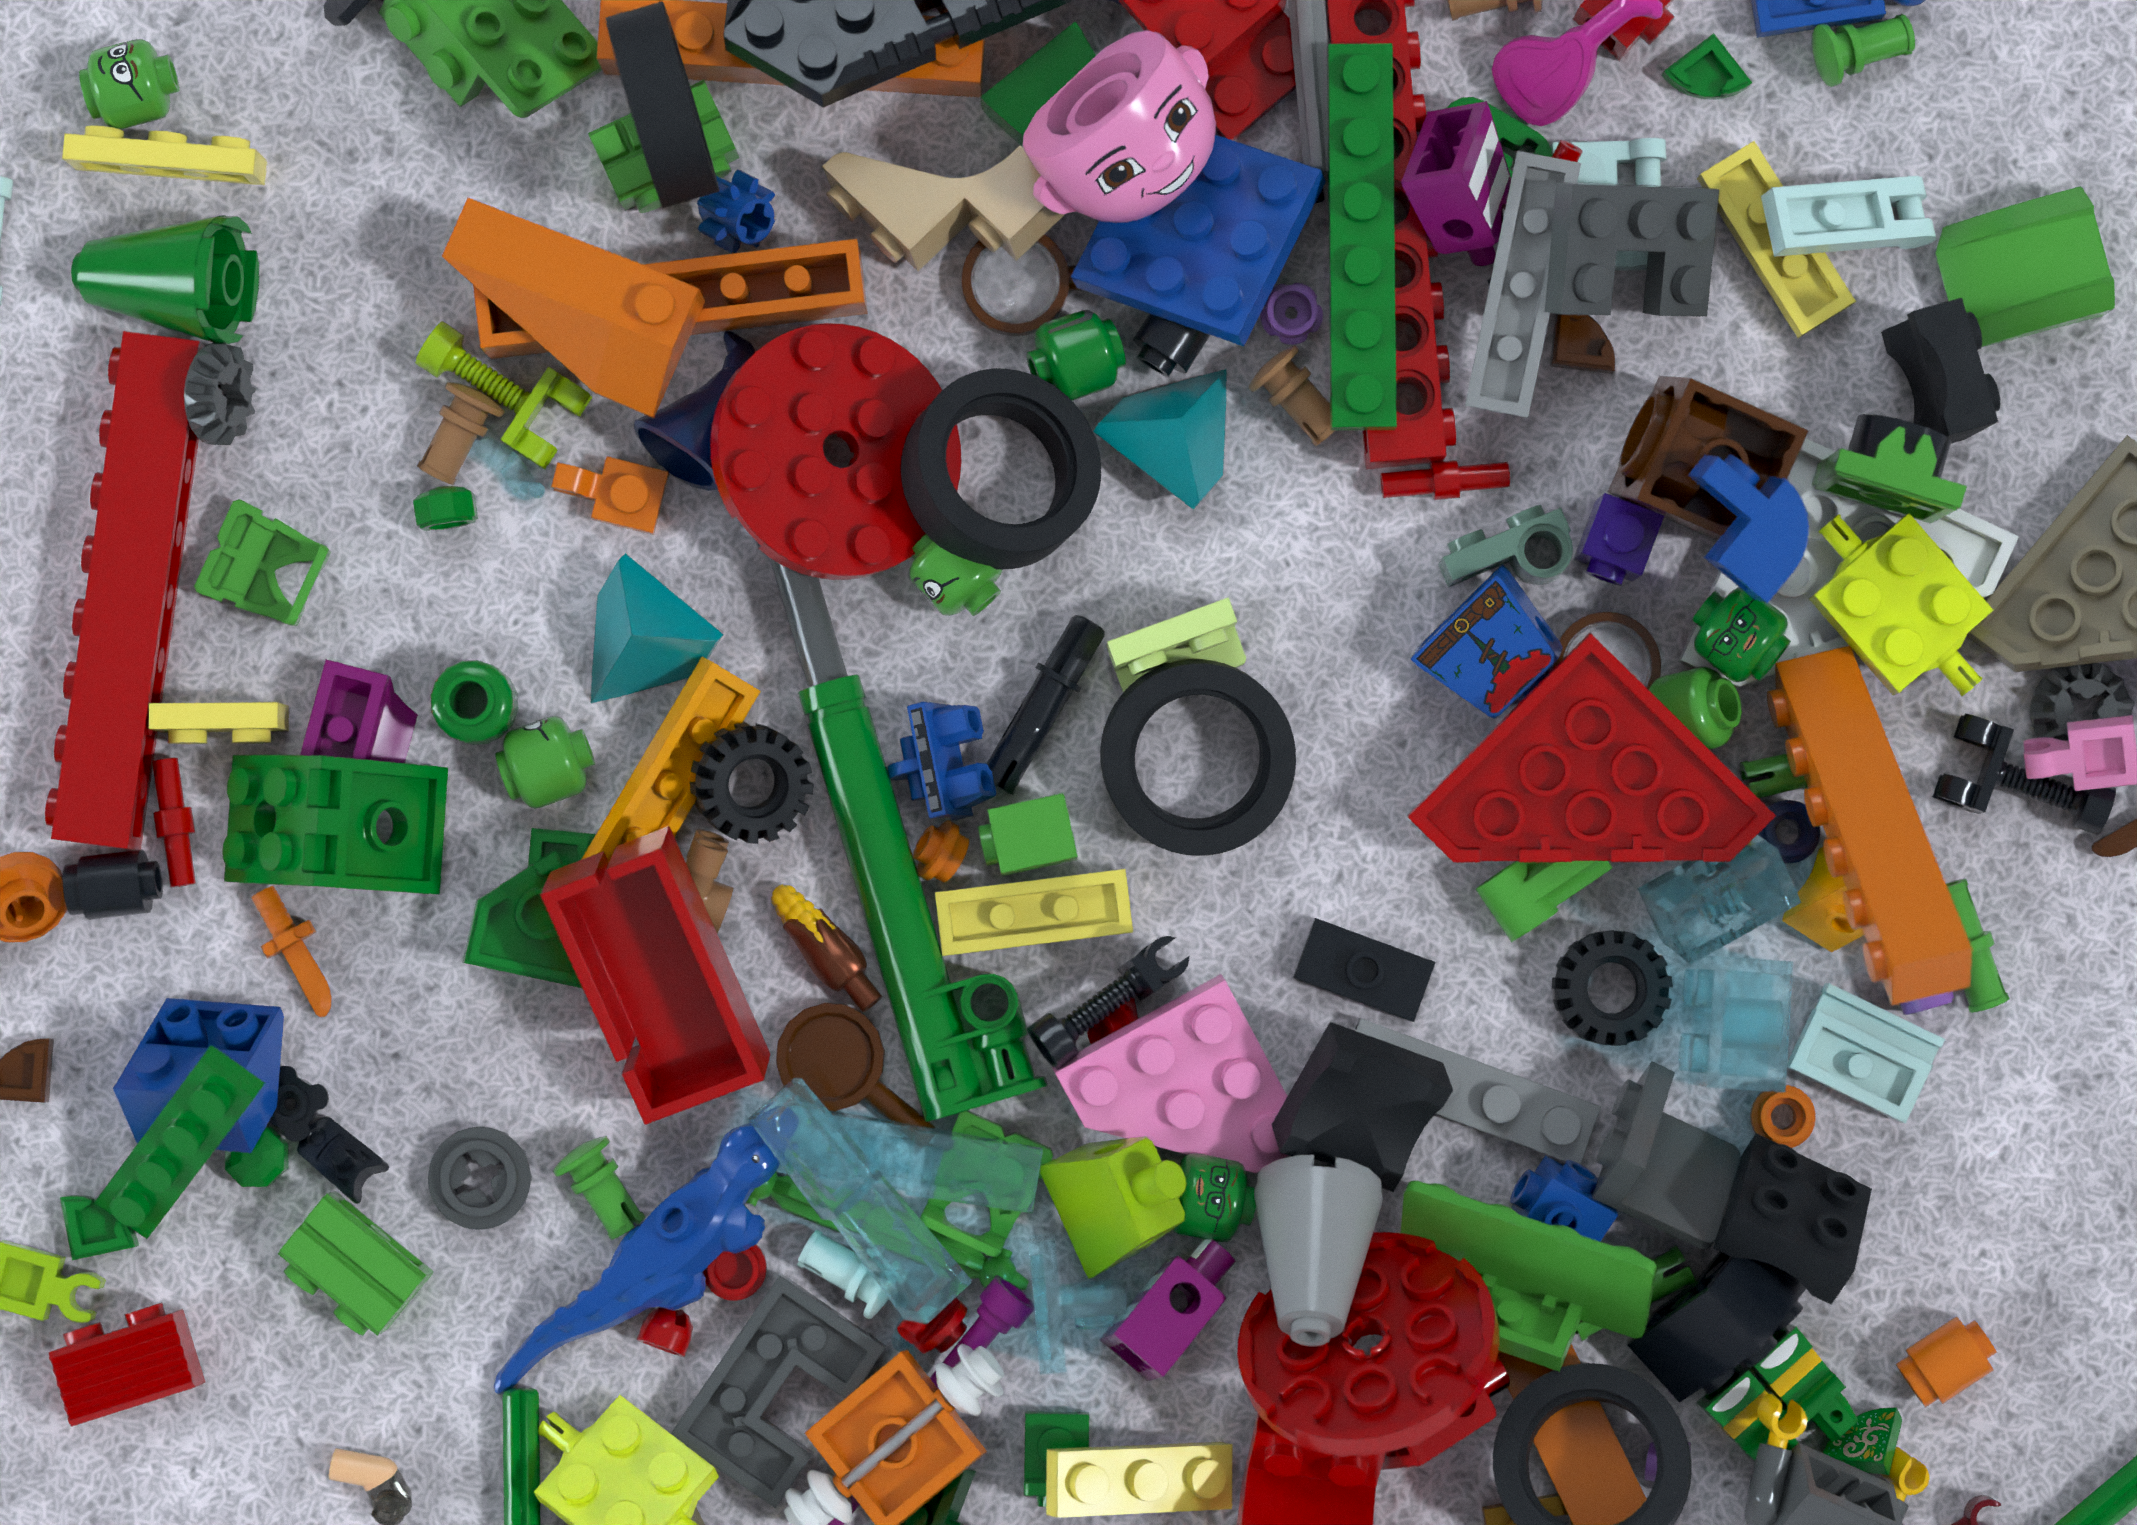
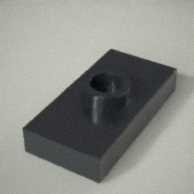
M1314 918L1293 978L1414 1022L1436 962Z

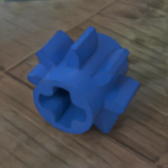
M736 170L731 182L716 176L720 192L700 197L697 201L698 211L703 220L697 228L698 231L714 239L715 245L732 254L737 253L741 242L757 248L760 246V242L768 236L776 220L774 219L773 207L769 203L775 196L774 192L759 185L757 178L742 170Z

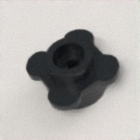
M280 1066L277 1108L269 1122L282 1129L286 1139L289 1141L304 1140L311 1131L309 1123L316 1117L318 1110L328 1105L329 1094L327 1089L321 1084L312 1085L308 1081L299 1078L297 1071L291 1066ZM289 1097L296 1100V1107L293 1110H289L285 1106V1101Z

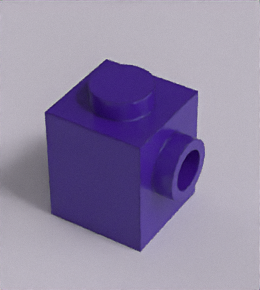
M1604 493L1595 500L1573 560L1588 565L1585 573L1601 581L1617 586H1622L1624 579L1633 582L1643 575L1664 515Z

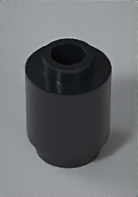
M1149 313L1134 336L1133 341L1142 348L1137 358L1157 373L1169 377L1173 370L1184 374L1187 373L1210 335Z
M143 849L81 856L78 863L67 864L63 869V893L67 910L70 915L84 914L87 920L150 913L153 900L161 899L163 894V881L159 863L157 861H148V857Z

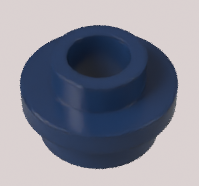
M1782 800L1769 805L1768 808L1776 817L1756 835L1761 851L1771 860L1783 864L1797 863L1808 858L1818 846L1821 830L1820 826H1812L1806 805L1795 800ZM1783 820H1790L1797 826L1798 836L1792 844H1784L1777 838L1776 828Z

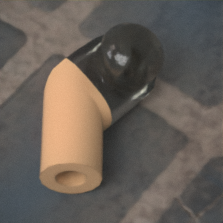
M335 1448L329 1468V1480L363 1486L374 1508L371 1513L373 1519L380 1525L400 1524L411 1510L412 1492L395 1462L387 1457Z

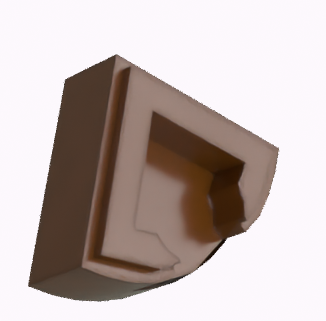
M1556 314L1550 366L1613 374L1615 372V354L1613 346L1601 326L1590 315Z
M54 1038L23 1042L11 1049L0 1059V1100L49 1102Z

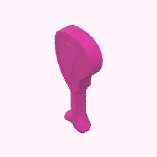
M1613 0L1586 23L1573 27L1556 38L1536 35L1514 38L1501 48L1493 61V79L1501 97L1516 115L1528 124L1542 127L1558 121L1578 103L1587 90L1594 76L1598 46L1632 18L1639 16L1653 19L1660 18L1663 14V3L1659 0Z

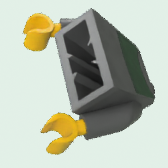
M1767 1394L1762 1398L1758 1406V1417L1762 1424L1770 1430L1767 1444L1760 1443L1749 1485L1745 1507V1520L1748 1525H1903L1902 1521L1909 1508L1908 1504L1904 1502L1906 1496L1916 1495L1928 1486L1930 1477L1924 1464L1911 1457L1901 1448L1896 1447L1890 1474H1881L1887 1480L1884 1481L1801 1443H1798L1791 1451L1786 1450L1788 1440L1799 1437L1806 1429L1807 1416L1799 1404L1794 1400H1790L1785 1417L1778 1421L1782 1413L1781 1401L1773 1394Z

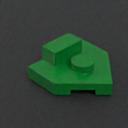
M556 851L547 854L476 900L462 963L582 988L540 896L550 872L565 866Z

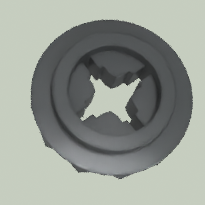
M210 343L196 354L189 367L184 387L185 411L192 431L204 443L231 445L235 436L245 435L247 430L246 417L255 414L251 401L252 394L258 387L252 385L250 380L253 372V363L244 360L241 347L224 343Z
M2102 663L2057 667L2048 672L2037 685L2030 705L2031 723L2037 738L2047 737L2068 741L2067 728H2063V725L2070 720L2069 716L2074 712L2075 708L2070 702L2072 698L2065 690L2071 696L2075 695L2082 701L2102 695L2103 698L2097 702L2099 706L2092 712L2095 719L2132 715L2135 702L2129 697L2123 678L2105 668Z
M483 1126L467 1128L448 1137L436 1150L428 1172L430 1194L438 1210L451 1222L464 1228L476 1230L497 1227L516 1215L526 1203L532 1181L526 1151L506 1132ZM466 1153H469L472 1160H476L481 1167L491 1164L495 1166L501 1162L503 1163L504 1168L497 1171L498 1175L490 1181L494 1190L492 1194L496 1202L493 1203L489 1195L486 1196L480 1188L471 1191L465 1190L460 1194L457 1192L456 1189L464 1185V1180L468 1179L471 1175V1170L468 1166L470 1161L465 1155Z

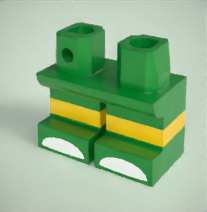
M1789 1323L1779 1332L1772 1334L1777 1341V1345L1763 1360L1751 1367V1369L1781 1401L1782 1413L1778 1421L1785 1417L1790 1400H1794L1803 1408L1807 1416V1422L1811 1419L1830 1441L1834 1442L1858 1421L1847 1399L1840 1393L1846 1386L1822 1361L1801 1331ZM1738 1364L1735 1367V1373L1724 1385L1709 1395L1706 1393L1696 1403L1755 1462L1760 1443L1767 1444L1770 1430L1762 1424L1758 1417L1759 1403L1768 1393L1748 1369ZM1796 1439L1788 1440L1786 1450L1791 1451L1799 1442Z

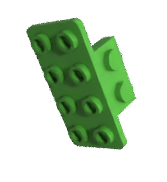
M384 0L378 12L386 21L392 35L408 46L427 68L432 81L441 89L446 90L459 107L476 98L486 83L512 114L520 118H526L602 71L597 60L598 41L562 0Z
M1410 1181L1403 1195L1400 1233L1433 1240L1437 1250L1454 1257L1458 1261L1464 1257L1477 1270L1488 1287L1497 1315L1499 1326L1498 1351L1560 1372L1580 1320L1631 1338L1643 1336L1648 1322L1657 1269L1656 1264L1651 1259L1644 1257L1641 1253L1630 1247L1612 1246L1582 1236L1570 1227L1549 1225L1519 1215L1516 1211L1505 1205H1489L1459 1195L1451 1188L1442 1184H1426L1420 1181Z

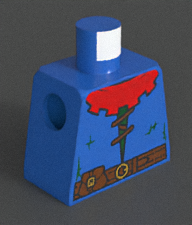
M1502 564L1416 648L1411 660L1422 670L1480 711L1496 719L1516 699L1521 702L1547 676L1545 671L1556 662L1563 647L1514 576Z

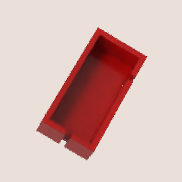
M670 826L616 846L610 862L603 851L550 872L540 896L615 1061L619 1062L626 1059L622 1076L644 1125L764 1080L771 1054ZM636 1037L639 1045L632 1047Z

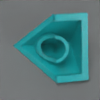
M1227 369L1123 397L1098 423L1093 432L1194 510L1223 476Z
M626 553L617 561L597 595L591 703L629 695L689 678L701 657L709 659L724 635Z

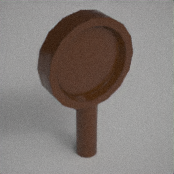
M822 1003L802 1010L787 1023L778 1040L776 1065L782 1084L796 1100L813 1109L838 1111L854 1106L861 1100H864L919 1147L936 1128L931 1122H925L924 1117L879 1080L883 1073L885 1050L879 1030L865 1014L845 1004Z

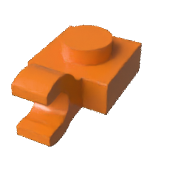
M606 456L602 475L557 462L551 487L556 492L595 501L591 519L594 521L654 535L669 472Z

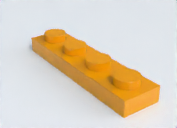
M702 656L582 859L604 851L610 862L616 846L670 826L675 837L697 800L696 796L691 794L690 782H695L696 774L691 772L693 760L700 762L704 754L699 751L700 747L705 741L712 744L717 739L714 733L722 728L731 731L735 729L734 724L742 723L761 691Z

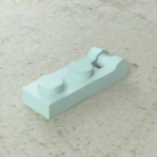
M1920 176L1772 187L1761 196L1774 257L1899 246L1901 249H1912L1930 244L1936 240L1932 219L1925 218L1921 201L1927 195L1923 178ZM1892 207L1897 208L1899 220H1894Z

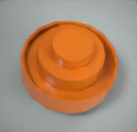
M13 852L1 856L0 940L4 942H27L44 936L58 925L67 911L63 893V875L60 869L48 857L34 852Z

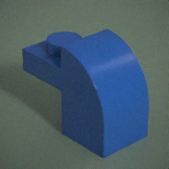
M1731 454L1724 461L1719 457L1704 455L1688 476L1737 516L1704 558L1752 599L1768 603L1798 567L1805 553L1809 536V522L1803 500L1787 479L1771 476L1758 491L1754 486L1759 482L1760 477L1741 460Z

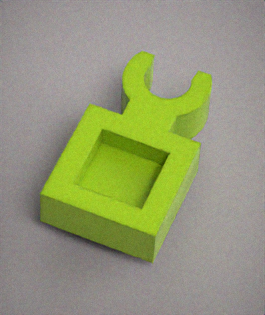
M7 1240L0 1241L1 1310L44 1321L49 1319L51 1308L54 1304L59 1306L62 1314L69 1320L79 1323L95 1320L97 1312L80 1307L76 1302V1291L81 1285L93 1289L104 1288L106 1280L101 1275L93 1272H82L70 1277L63 1276L61 1273L66 1259L65 1256Z

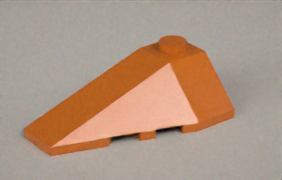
M467 198L442 254V257L497 307L503 310L595 394L651 418L655 417L705 303L699 288L628 258L471 198Z

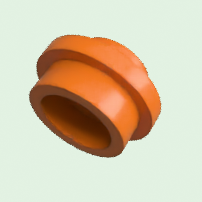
M946 820L938 828L930 825L923 832L913 852V858L919 861L917 865L919 877L927 881L936 878L945 883L956 873L969 847V838L959 833V825Z
M1781 1084L1766 1088L1756 1097L1751 1107L1750 1120L1755 1134L1757 1133L1778 1144L1793 1148L1802 1144L1810 1136L1815 1126L1816 1114L1814 1105L1806 1093L1794 1086ZM1780 1104H1786L1793 1112L1792 1123L1784 1129L1774 1126L1771 1120L1773 1109Z

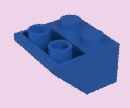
M166 998L113 1087L136 1143L141 1140L203 1054L212 1045L265 1082L254 1100L216 1148V1150L252 1153L277 1108L284 1014L281 1007Z

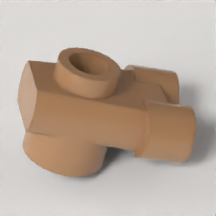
M697 829L686 856V864L718 934L734 889L731 886L714 881V879H717L720 868L725 861L729 841L716 833Z

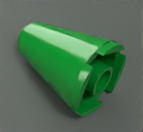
M221 215L90 240L83 246L81 252L75 255L71 267V277L74 287L80 291L84 301L89 304L213 343L231 344L239 342L244 336L235 333L239 323L251 322L255 314L259 292V260L256 250L245 249L241 233L252 234L248 224L238 216Z

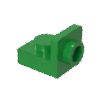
M1025 1411L1024 1496H1037V1506L1046 1507L1047 1449L1089 1447V1412Z

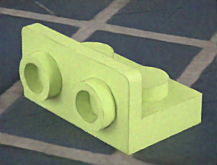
M1229 597L1107 641L1106 648L1122 691L1124 692L1133 682L1147 672L1174 661L1204 659L1225 663L1235 668L1242 666L1246 662V656L1235 629L1237 619Z

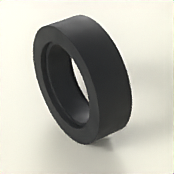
M663 1L606 17L608 33L626 98L662 207H669L720 192L697 107Z
M993 368L972 372L955 380L943 389L916 419L910 428L902 450L901 481L906 501L915 520L928 537L939 547L953 555L975 563L991 566L996 570L1015 569L1034 564L1050 555L1085 522L1095 505L1100 490L1101 459L1096 438L1087 419L1068 396L1051 383L1032 374L1012 369ZM975 416H1001L1023 425L1040 440L1050 456L1055 474L1053 500L1044 516L1021 524L1001 523L979 514L960 497L952 484L946 462L948 439L956 424Z
M1186 659L1174 661L1147 672L1122 693L1114 704L1104 726L1101 738L1100 764L1104 783L1112 802L1122 818L1136 833L1162 849L1183 855L1205 856L1224 853L1245 845L1266 830L1275 820L1285 805L1292 789L1296 769V748L1291 726L1284 711L1275 698L1260 683L1245 672L1225 663L1204 659ZM1191 695L1218 697L1238 707L1253 725L1259 743V766L1254 782L1248 792L1230 809L1206 818H1185L1161 809L1144 793L1135 767L1137 742L1142 729L1150 717L1167 703Z
M1598 1363L1574 1364L1562 1367L1560 1372L1553 1370L1537 1378L1526 1386L1509 1405L1502 1417L1494 1441L1493 1473L1501 1502L1516 1525H1570L1553 1516L1539 1502L1530 1481L1529 1455L1536 1434L1553 1414L1564 1407L1585 1401L1606 1402L1630 1412L1647 1429L1656 1449L1657 1472L1648 1498L1634 1514L1615 1525H1674L1686 1503L1691 1484L1692 1465L1690 1448L1683 1426L1673 1407L1646 1380L1632 1372L1611 1365Z

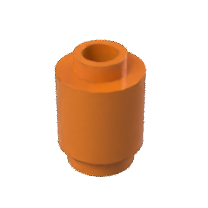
M1956 1316L1907 1348L1905 1351L1908 1356L1898 1362L1896 1366L1926 1408L1938 1399L1944 1404L1994 1371L1988 1358L1997 1353V1351L1975 1320L1964 1326Z

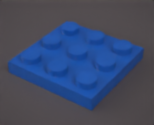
M1215 135L1213 150L1204 168L1189 187L1172 202L1157 212L1139 220L1122 223L1099 221L1071 275V279L1077 288L1244 347L1326 180L1320 169Z

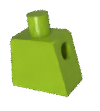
M1146 1136L1087 1143L1038 1167L1088 1279L1139 1254L1184 1222L1185 1212L1178 1198L1183 1194L1186 1187L1184 1172L1173 1161H1161L1153 1141Z

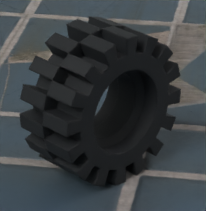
M747 723L734 724L735 729L731 731L722 728L714 733L717 739L712 744L705 741L700 747L699 751L704 753L700 762L693 760L691 772L696 774L695 782H690V791L697 798L698 802L694 803L697 810L706 817L709 824L736 841L738 838L746 843L758 844V839L764 838L771 842L779 839L777 832L785 829L791 832L797 826L793 821L798 812L805 816L809 805L804 803L806 794L813 795L814 784L807 779V774L813 772L810 763L801 756L804 752L796 743L790 741L787 736L765 725L756 723L755 726H750ZM760 759L765 761L773 771V790L770 796L757 806L745 807L738 805L732 799L729 792L730 775L735 767L743 761Z
M1609 930L1586 935L1583 939L1575 941L1570 945L1567 953L1560 957L1556 965L1558 968L1555 978H1552V989L1555 991V1000L1553 1002L1556 1011L1561 1013L1562 1021L1569 1029H1572L1579 1037L1600 1045L1621 1046L1633 1041L1642 1040L1648 1036L1647 1033L1653 1028H1658L1664 1019L1661 1017L1665 1009L1670 1008L1672 998H1668L1669 987H1673L1672 976L1667 975L1665 966L1668 964L1663 955H1658L1653 949L1655 946L1648 940H1642L1636 934L1627 931ZM1605 963H1618L1626 967L1635 979V997L1626 1009L1618 1013H1605L1593 1005L1588 995L1587 986L1591 974L1596 968Z

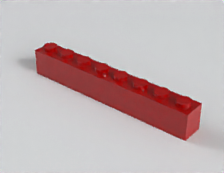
M123 331L121 347H114L110 354L108 380L111 385H115L112 410H104L99 428L100 446L106 448L103 473H95L90 491L91 509L97 511L94 536L87 535L81 555L82 572L88 573L85 599L79 598L76 601L72 618L73 635L79 637L76 662L70 661L68 663L63 681L64 698L71 700L67 725L61 724L59 726L54 744L55 762L62 763L58 788H51L45 807V822L47 826H53L51 839L141 850L153 768L152 761H154L158 731L149 729V703H162L199 438L192 431L186 416L184 387L187 373L194 357L206 346L200 341Z

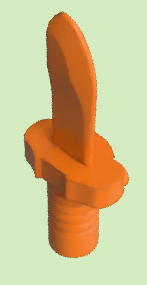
M274 885L265 888L251 897L273 937L272 940L263 944L261 949L267 959L281 952L283 953L315 1014L319 1017H325L331 1009L332 998L326 978L303 940L317 931L310 920L296 926Z

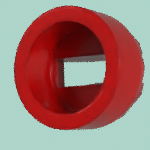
M659 1306L648 1313L636 1340L659 1350L685 1357L692 1338L693 1326L689 1315L682 1309L671 1311Z

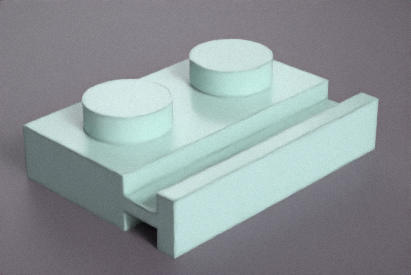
M1825 983L1815 1009H1812L1785 1067L1899 1122L1906 1123L1933 1067L1931 1064L1939 1048H1942L1945 1039L1830 983Z

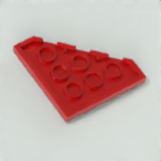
M1591 633L1407 815L1454 863L1480 861L1730 862L1776 817L1752 791Z

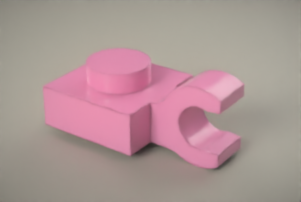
M2133 715L2067 722L2068 741L2047 737L2023 741L2027 779H2039L2073 773L2075 791L2137 785V747Z

